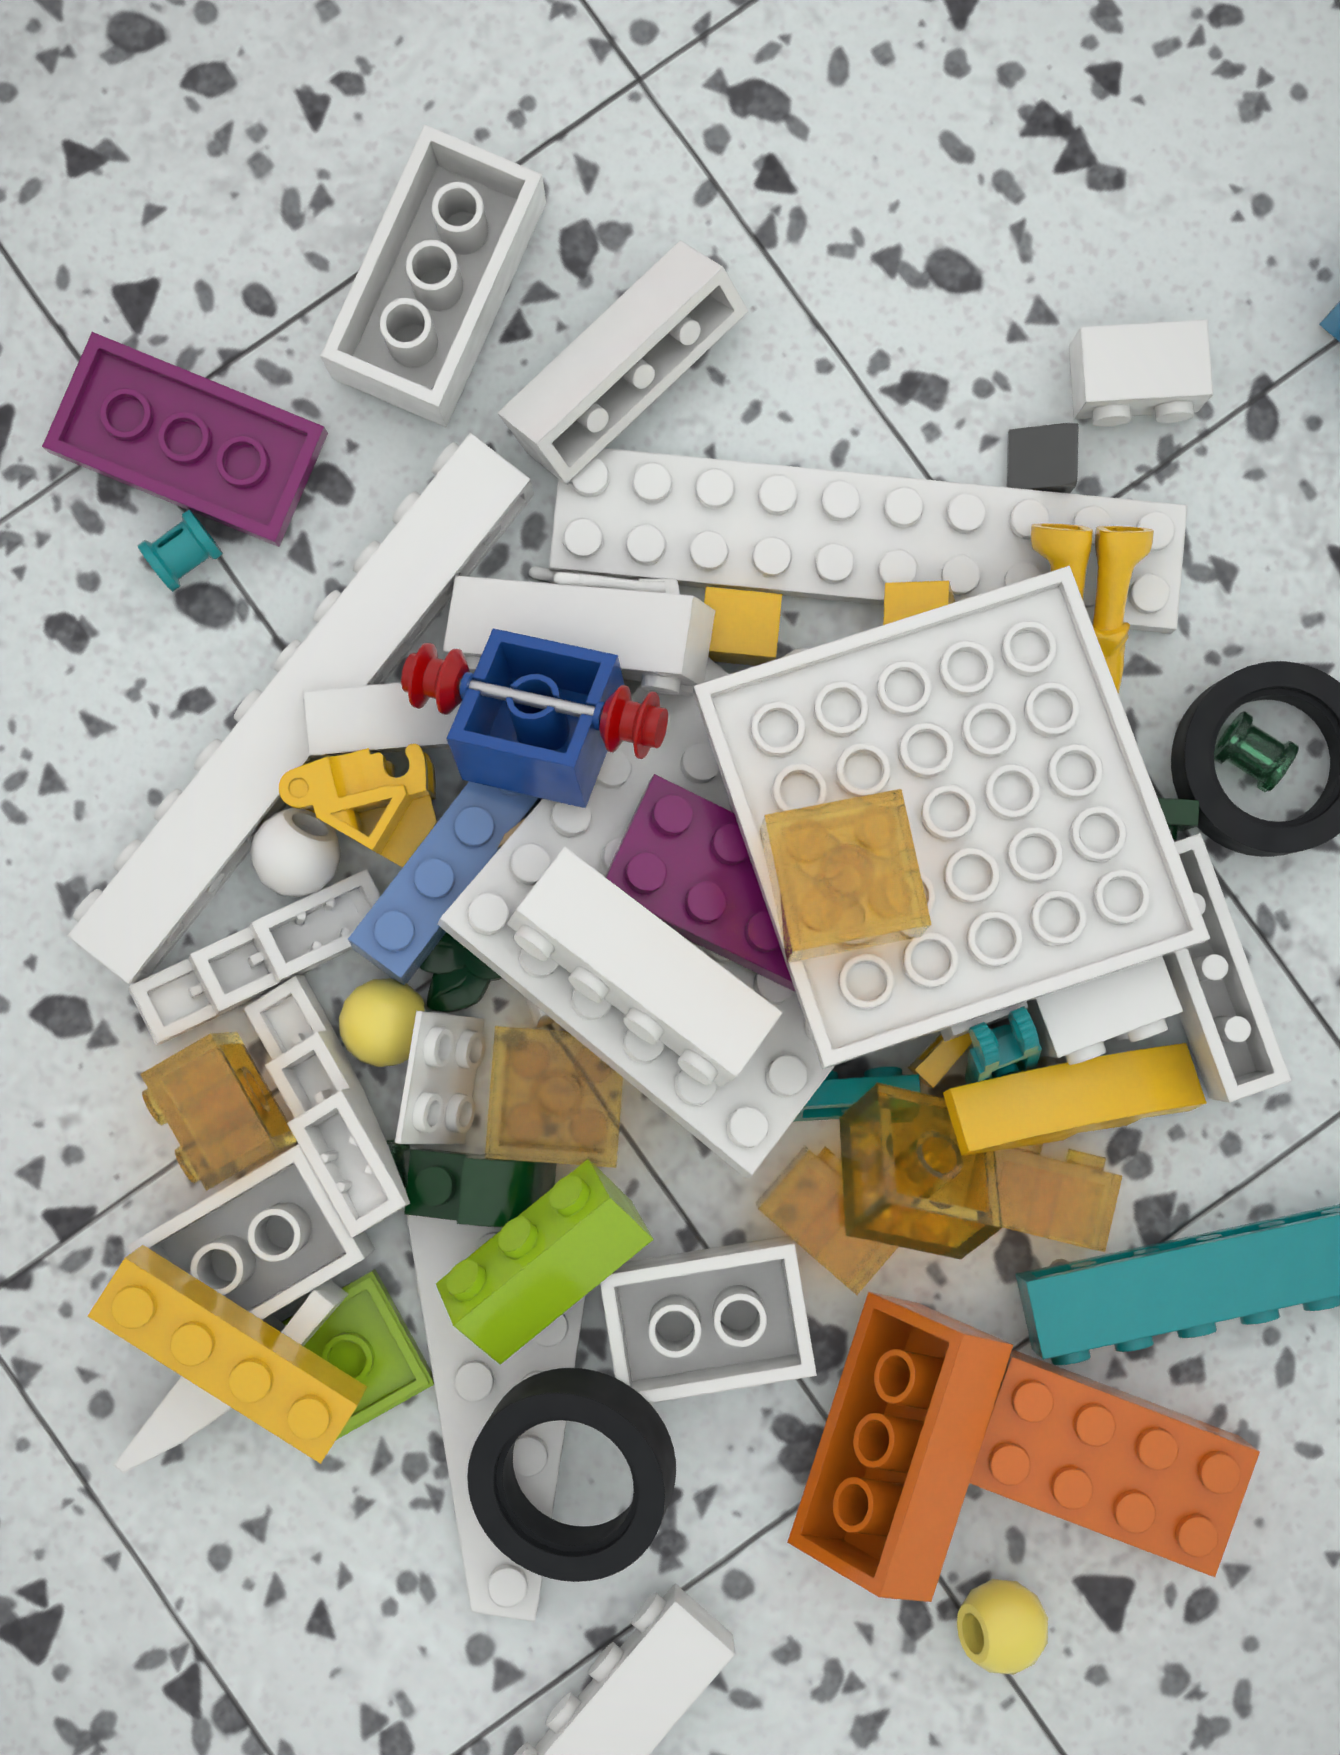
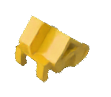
M410 744L406 747L405 754L409 759V769L405 775L395 778V766L392 762L386 761L385 756L379 752L371 754L370 749L367 748L344 755L324 757L291 769L282 776L279 782V794L286 804L293 808L305 809L315 813L316 818L401 867L407 863L437 824L432 800L436 799L435 768L429 755L423 752V749L417 744Z

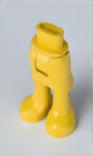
M1032 524L1031 544L1033 550L1049 561L1051 571L1070 566L1083 600L1093 529L1071 524ZM1098 526L1095 531L1098 574L1092 626L1119 694L1124 668L1125 643L1128 639L1130 628L1128 622H1123L1128 588L1135 565L1150 553L1154 530L1131 526Z

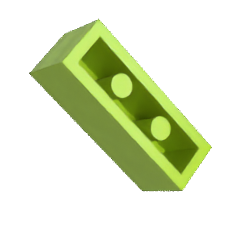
M587 1159L569 1175L561 1178L553 1188L519 1216L506 1223L497 1234L469 1257L456 1264L447 1275L436 1283V1286L453 1326L501 1365L654 1239L631 1199L592 1161Z

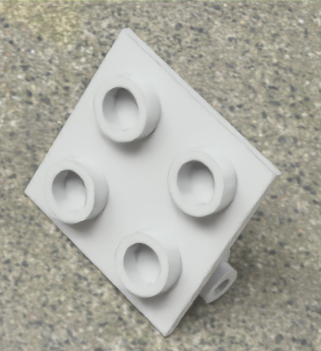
M416 1010L395 1143L465 1144L466 1133L470 1129L475 1116V1102L472 1095L476 1071L485 1054V1038L483 1035L485 1019L431 1010L429 1012Z

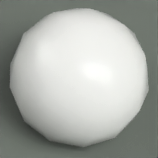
M290 808L272 814L254 834L250 848L253 867L262 884L277 894L298 898L320 891L334 877L341 858L339 840L335 829L316 818L315 813L297 808Z

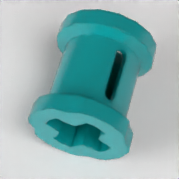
M190 509L182 514V521L154 542L151 543L144 540L137 545L146 561L172 592L180 587L179 579L209 557L217 559L223 554L214 539Z

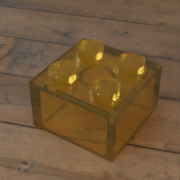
M902 789L764 815L760 835L787 963L918 938L932 925Z
M508 1025L495 1026L485 1158L581 1165L589 1159L596 1166L616 1168L619 1159L624 1078L566 1030Z
M238 1032L210 1033L140 1074L148 1087L142 1091L146 1107L158 1124L163 1126L168 1123L180 1144L175 1149V1156L181 1169L191 1182L201 1181L206 1191L234 1180L297 1143L287 1124L288 1120Z
M877 1082L839 1117L846 1236L961 1260L1003 1228L995 1151L961 1156L944 1098Z

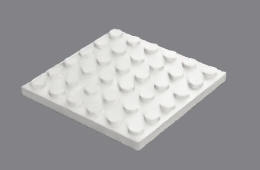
M1070 566L693 686V695L822 1070L1204 943L1211 939Z
M708 657L704 682L729 675ZM640 684L631 695L632 701L642 703L650 691L641 689ZM681 685L680 694L678 695L658 693L660 707L668 710L666 734L658 749L651 747L643 759L636 758L633 743L625 741L621 743L614 753L607 751L586 808L542 799L442 915L437 925L738 1173L747 1178L754 1174L834 1068L832 1066L822 1070L796 992L691 942L783 1012L737 1078L722 1087L715 1082H712L711 1085H705L684 1072L677 1063L680 1056L658 1040L656 1044H651L630 1031L623 1023L625 1014L607 1000L603 999L601 1003H597L576 990L568 980L571 973L549 957L547 961H541L522 949L514 940L513 936L516 934V931L507 925L516 908L564 846L605 877L647 784L654 774L734 813L693 695V686Z

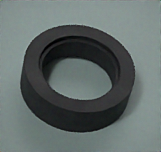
M1271 661L1247 666L1210 686L1192 702L1183 715L1174 736L1171 752V773L1178 799L1199 800L1197 828L1214 842L1227 849L1259 857H1274L1304 851L1324 844L1340 834L1339 681L1325 672L1308 665L1287 661ZM1257 700H1275L1293 705L1306 713L1317 724L1326 740L1330 756L1327 784L1317 802L1296 819L1275 822L1254 817L1237 807L1220 785L1214 764L1216 740L1227 718L1245 703Z
M583 1368L552 1369L521 1381L501 1399L478 1435L470 1454L467 1473L469 1497L476 1518L486 1535L504 1555L516 1564L535 1574L560 1581L582 1582L602 1579L614 1575L633 1564L643 1555L654 1540L675 1486L676 1458L674 1447L668 1430L659 1414L641 1394L629 1385L610 1375ZM559 1420L578 1422L598 1430L619 1448L629 1465L634 1489L632 1503L616 1518L594 1526L568 1525L546 1516L527 1499L517 1482L513 1467V1450L516 1439L536 1425Z

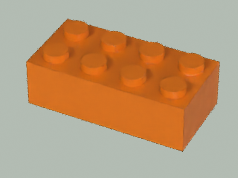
M868 1291L787 1543L879 1598L932 1602L1013 1344L920 1303Z
M1012 1349L970 1484L1215 1577L1260 1451L1239 1435Z

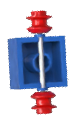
M493 628L474 673L469 671L462 650L452 649L443 660L438 658L436 646L428 642L424 643L417 653H411L407 657L402 670V689L408 693L409 701L413 708L420 709L425 706L429 698L436 699L438 711L441 714L448 715L461 703L446 739L462 780L581 808H586L607 751L614 753L621 743L625 741L633 743L636 758L643 759L651 747L658 749L661 746L667 730L668 710L660 707L658 693L651 691L642 703L632 701L630 689L624 684L618 655Z

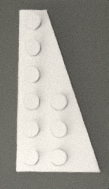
M407 1215L471 1612L535 1622L543 1576L535 1574L513 1562L493 1544L482 1529L473 1511L469 1497L468 1463L478 1435L498 1403L514 1386L544 1371L558 1368H575L586 1295L500 1365L453 1326L436 1283L447 1275L456 1264L469 1257L503 1227L457 1224L456 1220ZM563 1420L545 1422L528 1429L516 1439L513 1450L514 1472L522 1492L539 1511L552 1518L567 1422Z

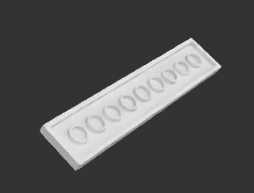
M604 448L567 484L558 478L549 570L629 579H677L678 585L715 587L884 605L885 583L949 581L955 602L1051 572L1049 561L1032 548L1031 526L1032 524L1041 523L1071 524L1093 529L1083 602L1093 625L1098 574L1095 550L1096 527H1141L1154 530L1153 544L1150 553L1134 567L1128 588L1123 622L1130 624V630L1172 633L1177 629L1187 505Z

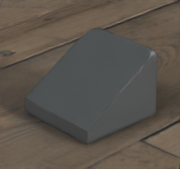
M1060 423L1009 429L1007 487L1070 494L1077 485L1078 423Z

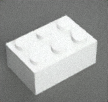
M299 1144L127 1245L130 1253L141 1245L148 1247L261 1320L362 1261L375 1250L365 1231L351 1238Z
M791 1235L626 1262L600 1283L615 1378L632 1387L649 1403L817 1376L796 1248Z

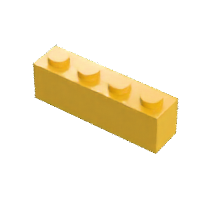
M141 1245L124 1258L87 1316L320 1464L357 1408L367 1388L366 1385L144 1245Z

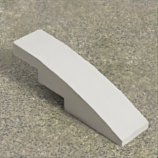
M401 683L302 691L309 756L311 758L337 756L367 748L371 752L377 753L405 751L406 747L410 744H417L422 749L440 747L450 749L446 738L461 703L448 715L441 714L438 711L436 699L429 698L425 706L420 709L413 708L410 704L408 693L403 691Z
M365 869L251 922L249 927L191 953L188 959L130 985L128 990L156 1046L275 989L295 975H302L353 949L348 938L380 898V894L368 870Z
M295 975L243 1008L272 1059L265 1066L294 1116V1119L287 1124L351 1238L358 1236L409 1205V1198L389 1146L367 1096L304 975Z
M328 1280L312 1291L286 1326L272 1314L262 1320L304 1346L349 1294L333 1281ZM181 1376L114 1463V1466L122 1473H125L183 1443L232 1408Z

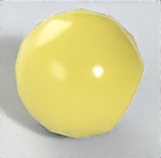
M392 978L373 979L357 987L344 1001L339 1015L340 1037L347 1051L360 1062L376 1067L395 1066L408 1060L416 1010L425 1011L423 998L407 983L403 985Z
M999 1579L987 1581L970 1591L958 1611L957 1630L961 1646L974 1663L989 1673L1014 1675L1034 1665L1048 1644V1617L1038 1596L1017 1581Z

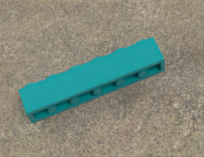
M1340 1204L1069 1262V1264L1016 1273L1031 1348L1043 1360L1051 1358L1053 1365H1070L1090 1359V1349L1113 1344L1115 1351L1118 1352L1136 1351L1152 1346L1154 1344L1152 1336L1177 1331L1179 1338H1195L1216 1332V1322L1240 1317L1241 1324H1261L1280 1318L1278 1309L1299 1304L1303 1305L1305 1311H1320L1340 1306Z

